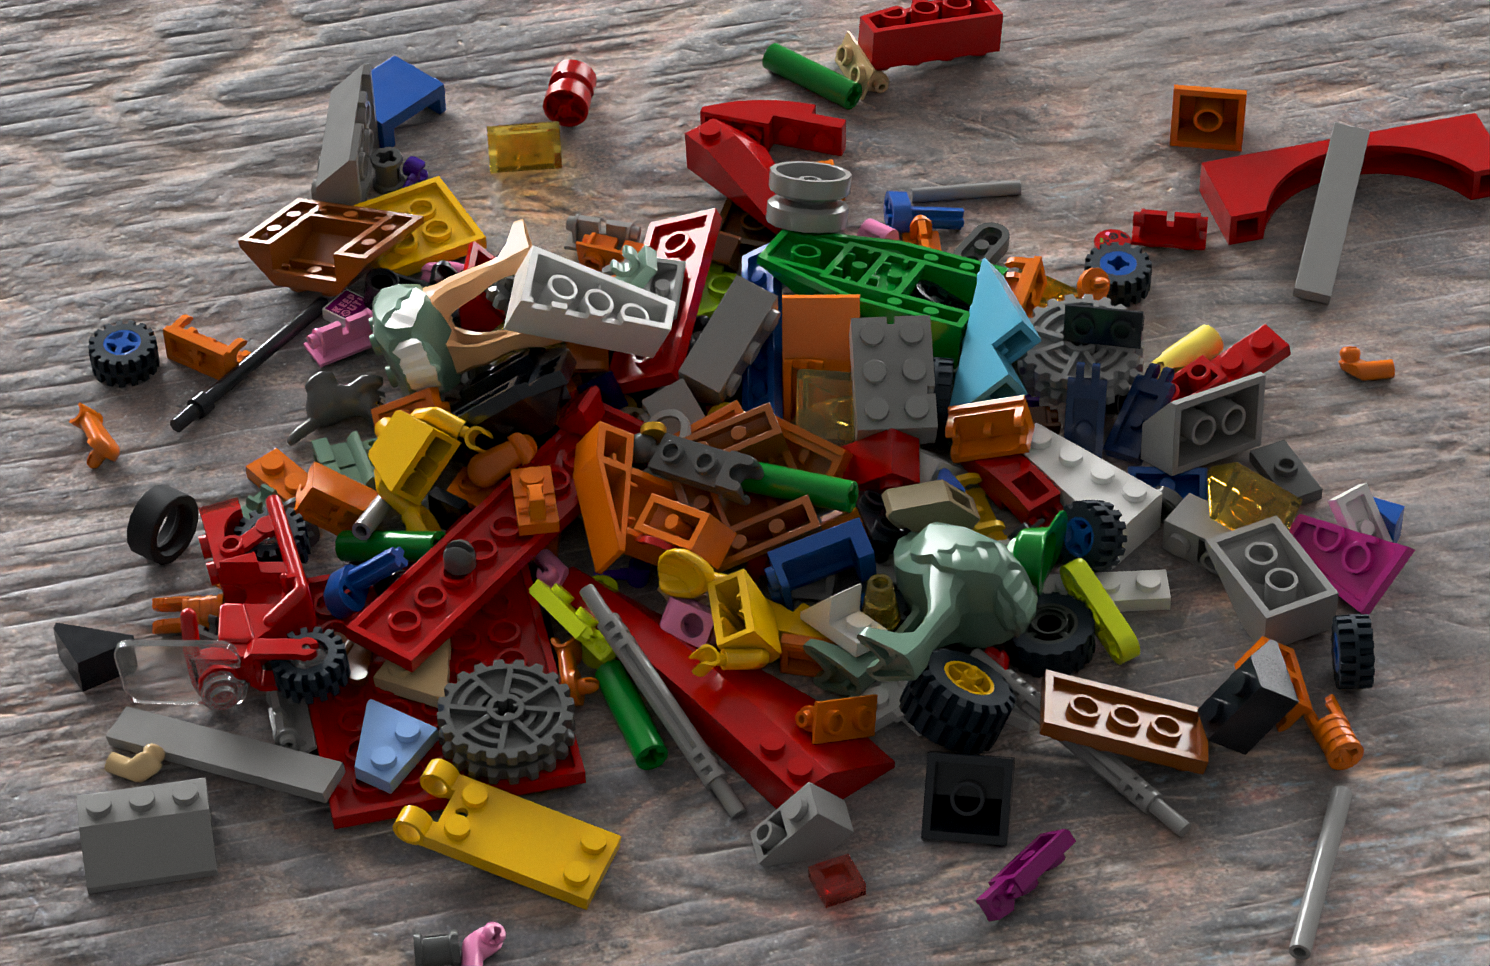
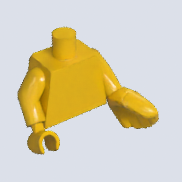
M439 407L418 408L411 414L398 410L395 411L391 418L385 417L376 423L374 432L378 438L368 454L370 461L375 467L376 491L384 501L402 515L401 519L402 523L406 526V531H441L433 514L421 502L460 446L461 442L457 438L459 436L464 438L466 445L470 449L479 453H485V450L475 445V438L483 433L493 439V435L488 430L479 426L469 428L465 426L466 421Z
M674 548L666 550L659 557L657 565L659 587L663 593L684 599L698 598L707 592L709 594L716 643L721 652L719 653L710 644L700 646L689 656V659L701 661L692 669L694 675L704 677L716 666H721L722 670H758L780 657L782 651L775 612L744 568L731 574L714 572V569L706 560L686 549Z

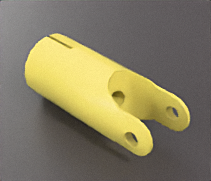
M1204 324L1165 349L1161 356L1151 363L1160 364V374L1164 367L1173 368L1175 374L1202 355L1210 361L1217 357L1223 351V341L1213 327Z

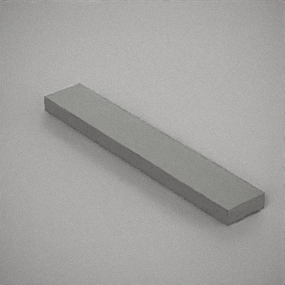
M1334 122L1292 295L1294 297L1330 304L1368 143L1369 129Z
M128 706L125 707L106 735L108 744L112 747L140 753L143 752V748L147 744H157L165 751V761L327 803L346 773L344 764L340 761Z

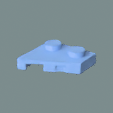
M370 699L366 705L354 766L356 779L391 794L439 740L438 728Z

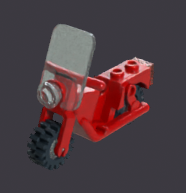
M268 496L265 500L266 507H262L263 513L258 514L256 510L250 512V520L243 517L238 497L198 508L205 531L204 535L198 536L204 560L213 559V561L206 563L212 586L220 584L226 602L219 608L218 640H200L197 614L192 608H185L180 613L183 640H125L118 643L114 652V658L124 692L129 699L142 704H204L213 710H226L246 699L248 693L247 683H250V686L259 691L277 690L282 693L284 698L289 699L292 697V701L300 704L302 698H305L306 704H314V698L320 697L321 702L327 701V693L330 692L336 696L340 693L339 686L346 687L348 683L347 677H350L351 671L345 644L339 635H334V631L327 629L323 634L322 628L318 627L309 585L302 563L306 564L309 560L308 554H311L310 540L303 516L300 513L296 515L295 510L292 508H288L285 512L280 496ZM270 660L272 671L263 670L262 665Z

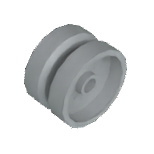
M791 161L774 164L770 167L769 188L776 195L767 200V222L778 228L803 233H830L844 230L848 226L849 207L841 199L847 197L851 192L852 175L850 171L839 166L819 162Z

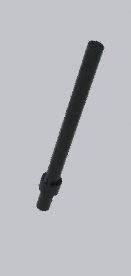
M322 296L318 297L205 392L199 391L189 399L187 407L170 420L172 429L176 432H181L197 418L202 419L214 410L215 403L323 314L322 308L329 303L327 299Z

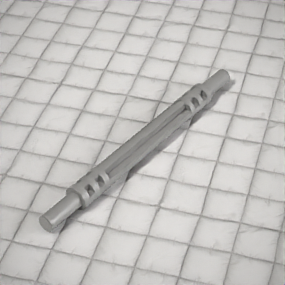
M593 584L583 587L579 594L599 622L597 628L666 727L705 788L714 792L732 819L745 813L747 810L726 781L727 773L720 766L708 745L705 744L639 647L636 639L631 635L627 626L622 622L619 614L611 612Z
M980 648L973 650L970 655L988 664L1000 673L1014 690L1013 694L1016 696L1015 705L1040 725L1041 694L1012 669L1005 670ZM1059 741L1146 815L1152 813L1179 837H1183L1190 830L1191 823L1163 801V795L1113 753L1098 751L1092 747L1068 741Z

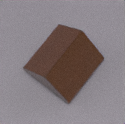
M719 231L711 263L722 265L724 269L737 272L739 270L742 237Z

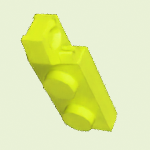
M539 579L535 581L529 588V593L576 640L586 646L603 663L611 661L616 657L603 634L595 628L599 623L597 619L581 606L576 610L570 604L575 598L558 583L550 587Z

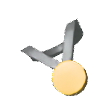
M666 409L656 413L640 428L641 434L651 435L659 443L664 434L667 433L666 426L660 423V421L667 418H675L681 423L679 437L683 438L692 434L690 421L681 411L676 409Z

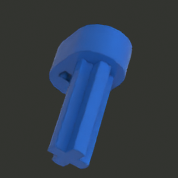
M887 191L885 194L884 221L887 226L896 229L898 233H909L910 223L917 215H924L932 222V229L961 230V227L964 226L963 208L911 206L907 192Z
M391 547L359 566L348 564L331 573L323 596L328 611L334 617L341 620L361 611L370 586L408 565V560L403 557L405 551L401 547ZM349 589L350 592L345 593L344 590Z

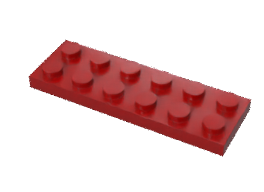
M716 208L649 224L644 245L646 244L656 250L657 258L686 262L677 319L673 320L671 331L653 358L614 351L604 386L611 397L668 386L679 380L678 371L686 359L722 217Z

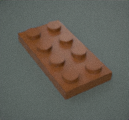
M1045 670L1041 680L1039 735L1051 737L1057 741H1068L1092 747L1098 751H1108L1132 757L1138 761H1149L1173 767L1179 771H1189L1204 775L1209 762L1208 740L1197 711L1199 707Z

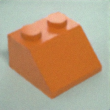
M1174 84L1170 146L1242 152L1247 90Z

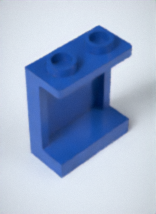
M393 56L372 70L380 148L394 147V128L426 107L438 114L446 111L444 84L417 69L414 65L405 62L397 56Z
M860 517L768 551L770 566L764 568L768 581L767 587L772 601L782 604L792 612L794 611L791 596L792 590L847 569L855 568L862 586L863 581L870 580L871 584H875L876 580H878L874 550Z

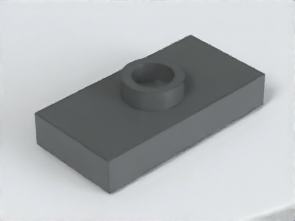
M1285 440L1250 450V463L1286 510L1322 499V487Z

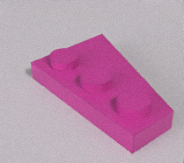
M1300 513L1288 529L1337 590L1338 596L1361 614L1369 615L1415 551L1408 546L1389 542Z

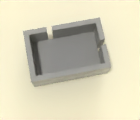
M930 315L895 316L894 324H887V317L851 318L849 344L855 441L893 428L919 438V444L935 443L938 421L936 393H934L935 377Z

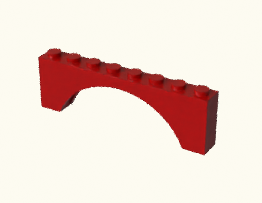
M1476 113L1372 131L1369 134L1360 175L1391 174L1408 176L1442 185L1470 200L1490 197V134ZM1330 139L1201 163L1199 191L1228 245L1264 239L1265 229L1275 211L1295 194L1320 183Z

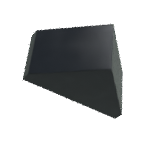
M57 622L53 627L59 658L82 692L134 671L139 664L134 635Z

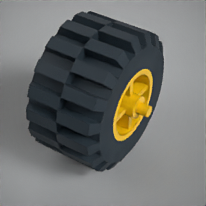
M939 648L931 653L928 665L916 680L907 682L899 699L900 711L905 714L904 718L906 721L914 726L917 732L928 738V740L952 751L980 754L983 751L992 749L1015 706L1016 696L1013 694L1014 690L1011 685L1005 681L1006 679L988 664L956 650L951 651Z

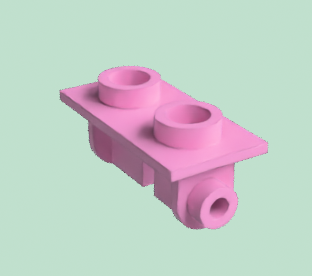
M366 308L359 313L346 317V327L342 328L341 323L336 321L312 330V334L307 336L308 342L303 343V346L320 368L372 347L369 335L373 334L368 321V318L373 317L372 310Z

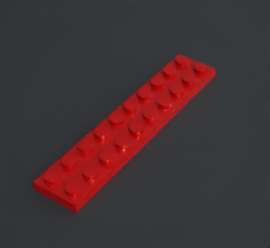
M603 403L605 414L600 420L601 422L634 435L640 433L641 426L646 422ZM561 429L537 450L530 463L519 467L527 468L550 465L560 532L581 513L573 471L576 444L584 437ZM510 475L346 627L347 639L413 673L560 532L519 536ZM458 539L468 541L474 547L477 563L476 568L471 573L461 576L448 573L444 568L443 553L446 546L451 541Z

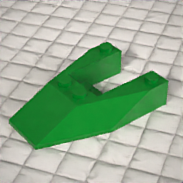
M782 229L757 256V264L797 295L860 294V318L887 317V324H894L895 316L930 315L933 357L954 359L953 368L956 369L958 367L962 352V341L966 334L970 316L969 311L912 297L910 294L920 280H927L939 285L971 306L977 285V274L980 271L982 261L899 240L836 233H803ZM992 264L1003 276L1008 272L1009 268Z

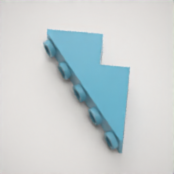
M984 258L981 262L980 271L977 274V285L973 303L969 309L970 316L966 334L962 341V352L958 370L954 377L955 384L950 406L1027 395L1028 392L1011 364L1042 341L1004 276Z

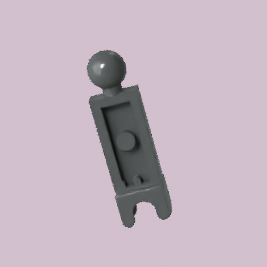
M641 433L634 435L633 461L638 464L649 462L647 467L654 475L722 495L725 500L737 504L748 505L751 502L750 497L747 494H743L741 483L749 478L761 480L764 477L761 464L750 455L733 450L727 452L669 433L664 434L659 445L657 440L651 435Z

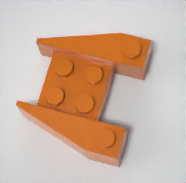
M601 421L576 444L573 479L595 572L602 574L623 553L657 566L659 557L666 550L651 544L642 545L636 542L634 539L641 534L635 531L634 527L652 493L679 502L671 482L632 467L634 434Z

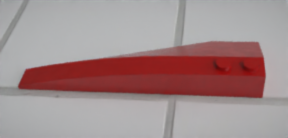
M575 567L569 568V574L562 587L575 598L570 604L576 610L581 606L594 616L579 594L583 587L593 584L611 612L619 614L622 622L636 639L639 647L703 741L776 809L808 782L841 799H845L895 768V761L868 737L812 744V732L800 728L796 724L795 717L802 707L814 706L818 700L761 669L722 670L721 666H716L704 677L694 675L692 669L701 661L689 659V656L698 647L661 629L659 625L662 618L661 614Z

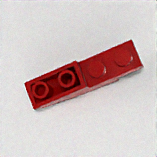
M746 100L704 106L700 110L701 124L714 118L743 131L764 146L768 152L773 144L842 156L846 149V120L816 114L815 104L781 100Z
M1264 324L1211 361L1202 355L1175 373L1171 382L1175 384V393L1171 402L1258 372L1265 373L1291 355L1290 346L1270 327Z
M1022 454L960 462L968 473H978L982 481L978 483L979 486L1001 510L1007 506L1021 524L1026 522L1031 527L1043 518L1045 522L1040 527H1049L1059 511L1064 510V506L1059 502L1061 492Z

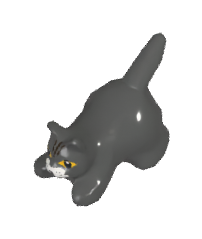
M320 371L312 375L305 383L307 392V421L292 431L287 439V443L290 446L295 445L318 427L333 426L352 417H362L367 420L371 428H375L371 409L386 404L385 393L378 390L383 385V377L378 375H362L350 383L342 384L335 378L333 372Z

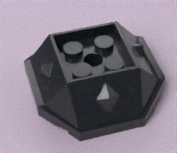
M544 347L525 348L467 381L459 392L461 398L450 406L451 414L466 421L465 426L469 428L479 426L488 430L493 435V439L483 433L477 435L475 445L483 450L508 441L507 437L517 432L528 434L535 439L555 427L563 406L572 399L567 389V384L577 361L569 349L557 347L545 350ZM459 436L457 440L461 444L451 459L468 465L470 459L479 452L470 449L466 445L465 439Z

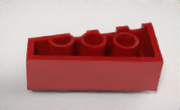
M912 0L911 7L906 9L896 5L860 16L858 44L877 71H885L890 67L902 65L918 66L923 62L936 60L951 61L956 57L969 55L983 56L986 53L1000 51L1003 13L992 0Z

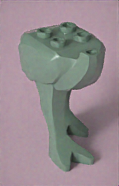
M934 522L928 524L920 533L911 531L900 538L894 549L896 583L911 611L895 632L865 627L857 635V639L870 651L858 657H854L840 646L823 640L809 639L803 645V649L823 669L813 678L814 684L818 688L842 695L860 696L876 680H916L927 667L931 653L938 648L953 643H958L960 646L968 648H987L1002 644L1014 636L1018 638L1021 634L1025 633L1036 616L1038 597L1024 567L1004 543L966 527Z

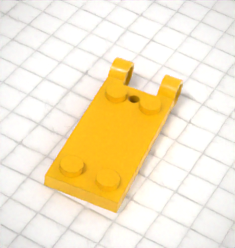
M432 759L420 777V784L426 792L435 797L450 799L438 822L433 821L425 810L417 806L408 805L402 808L393 824L395 835L408 844L423 846L585 910L588 909L618 852L622 837L461 775L453 764L443 759ZM458 813H465L467 817L459 815Z

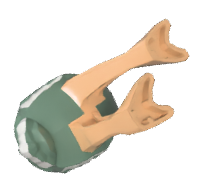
M523 219L513 223L507 243L498 257L450 276L435 285L422 288L420 284H398L381 289L374 297L372 303L373 317L368 318L373 334L369 335V339L377 356L384 355L388 363L385 371L393 388L399 386L404 397L429 387H438L440 396L445 395L460 383L463 373L475 367L488 365L512 351L529 347H546L563 342L509 330L491 332L464 330L455 327L451 316L455 310L477 297L493 283L516 274L533 245Z

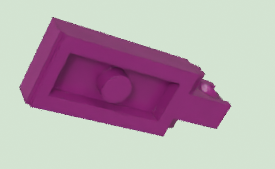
M1069 829L1040 833L988 882L990 887L975 901L979 904L989 922L1000 920L1014 911L1015 898L1026 895L1034 890L1039 884L1038 877L1045 871L1057 867L1065 860L1066 856L1064 853L1076 842Z

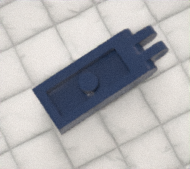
M1077 362L1076 377H1068L1064 438L1102 459L1108 379H1100L1101 363H1093L1092 378H1084L1085 362Z
M1150 363L1145 375L1138 374L1135 377L1103 447L1107 456L1142 466L1144 461L1141 459L1142 424L1171 402L1175 393V384L1171 383L1174 378L1173 368L1164 367L1160 374V365Z

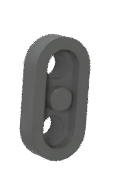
M998 223L980 224L960 243L953 254L979 261L986 258L991 264L995 265L1009 249V230Z

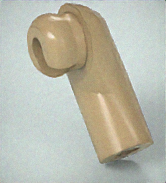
M150 743L143 748V752L138 753L133 758L112 752L106 760L105 771L130 781L141 783L160 771L162 768L161 762L165 759V751L159 745Z

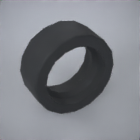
M166 484L155 485L146 491L136 503L129 518L127 543L131 551L160 565L172 563L181 556L196 532L199 516L198 505L195 499ZM167 516L166 521H165V523H164V525H163V527H162V530L159 532V529H160V527H161V525H162V523H163L165 517Z

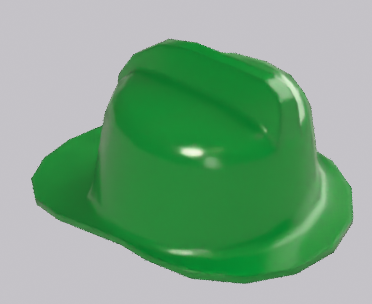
M1064 510L1059 511L1049 527L1021 529L1018 535L1007 545L1010 552L1024 567L1032 586L1037 587L1038 596L1042 594L1044 583L1063 547L1068 523L1067 513Z

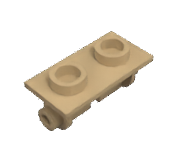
M847 31L842 44L836 52L835 61L845 77L861 84L862 95L860 100H864L867 91L885 92L889 87L888 76L882 71L875 70L858 44V41H856L850 31Z

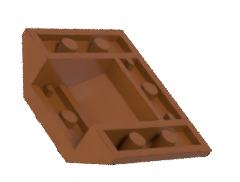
M297 198L238 239L239 247L274 285L289 287L295 292L308 290L321 292L323 296L334 297L358 281L424 223V217L421 215Z
M770 402L683 437L727 452L733 450L750 455L759 462L797 469ZM671 480L679 503L710 513L737 533L719 570L714 569V572L720 573L766 554L768 551L822 531L808 494L793 501L743 491V494H747L750 497L751 502L748 505H741L725 500L722 495Z

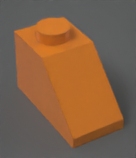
M654 493L651 494L634 527L635 531L644 536H652L666 541L679 549H686L696 553L706 560L712 568L719 570L737 533L710 513Z

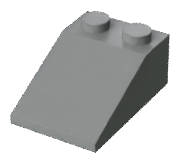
M1277 515L1205 540V547L1241 625L1255 643L1264 636L1283 645H1288L1331 629L1332 619L1337 612L1339 593Z

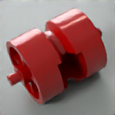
M564 60L553 68L549 87L543 101V110L548 119L555 124L573 127L586 120L591 106V98L594 95L597 84L596 74L589 65L578 60Z

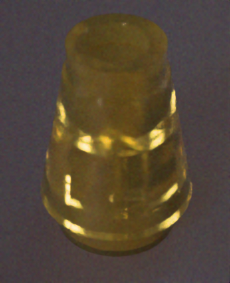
M876 574L868 580L861 612L892 632L901 619L893 581L885 574Z

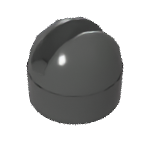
M458 539L448 543L443 553L445 570L452 575L461 576L471 573L476 568V552L470 542Z

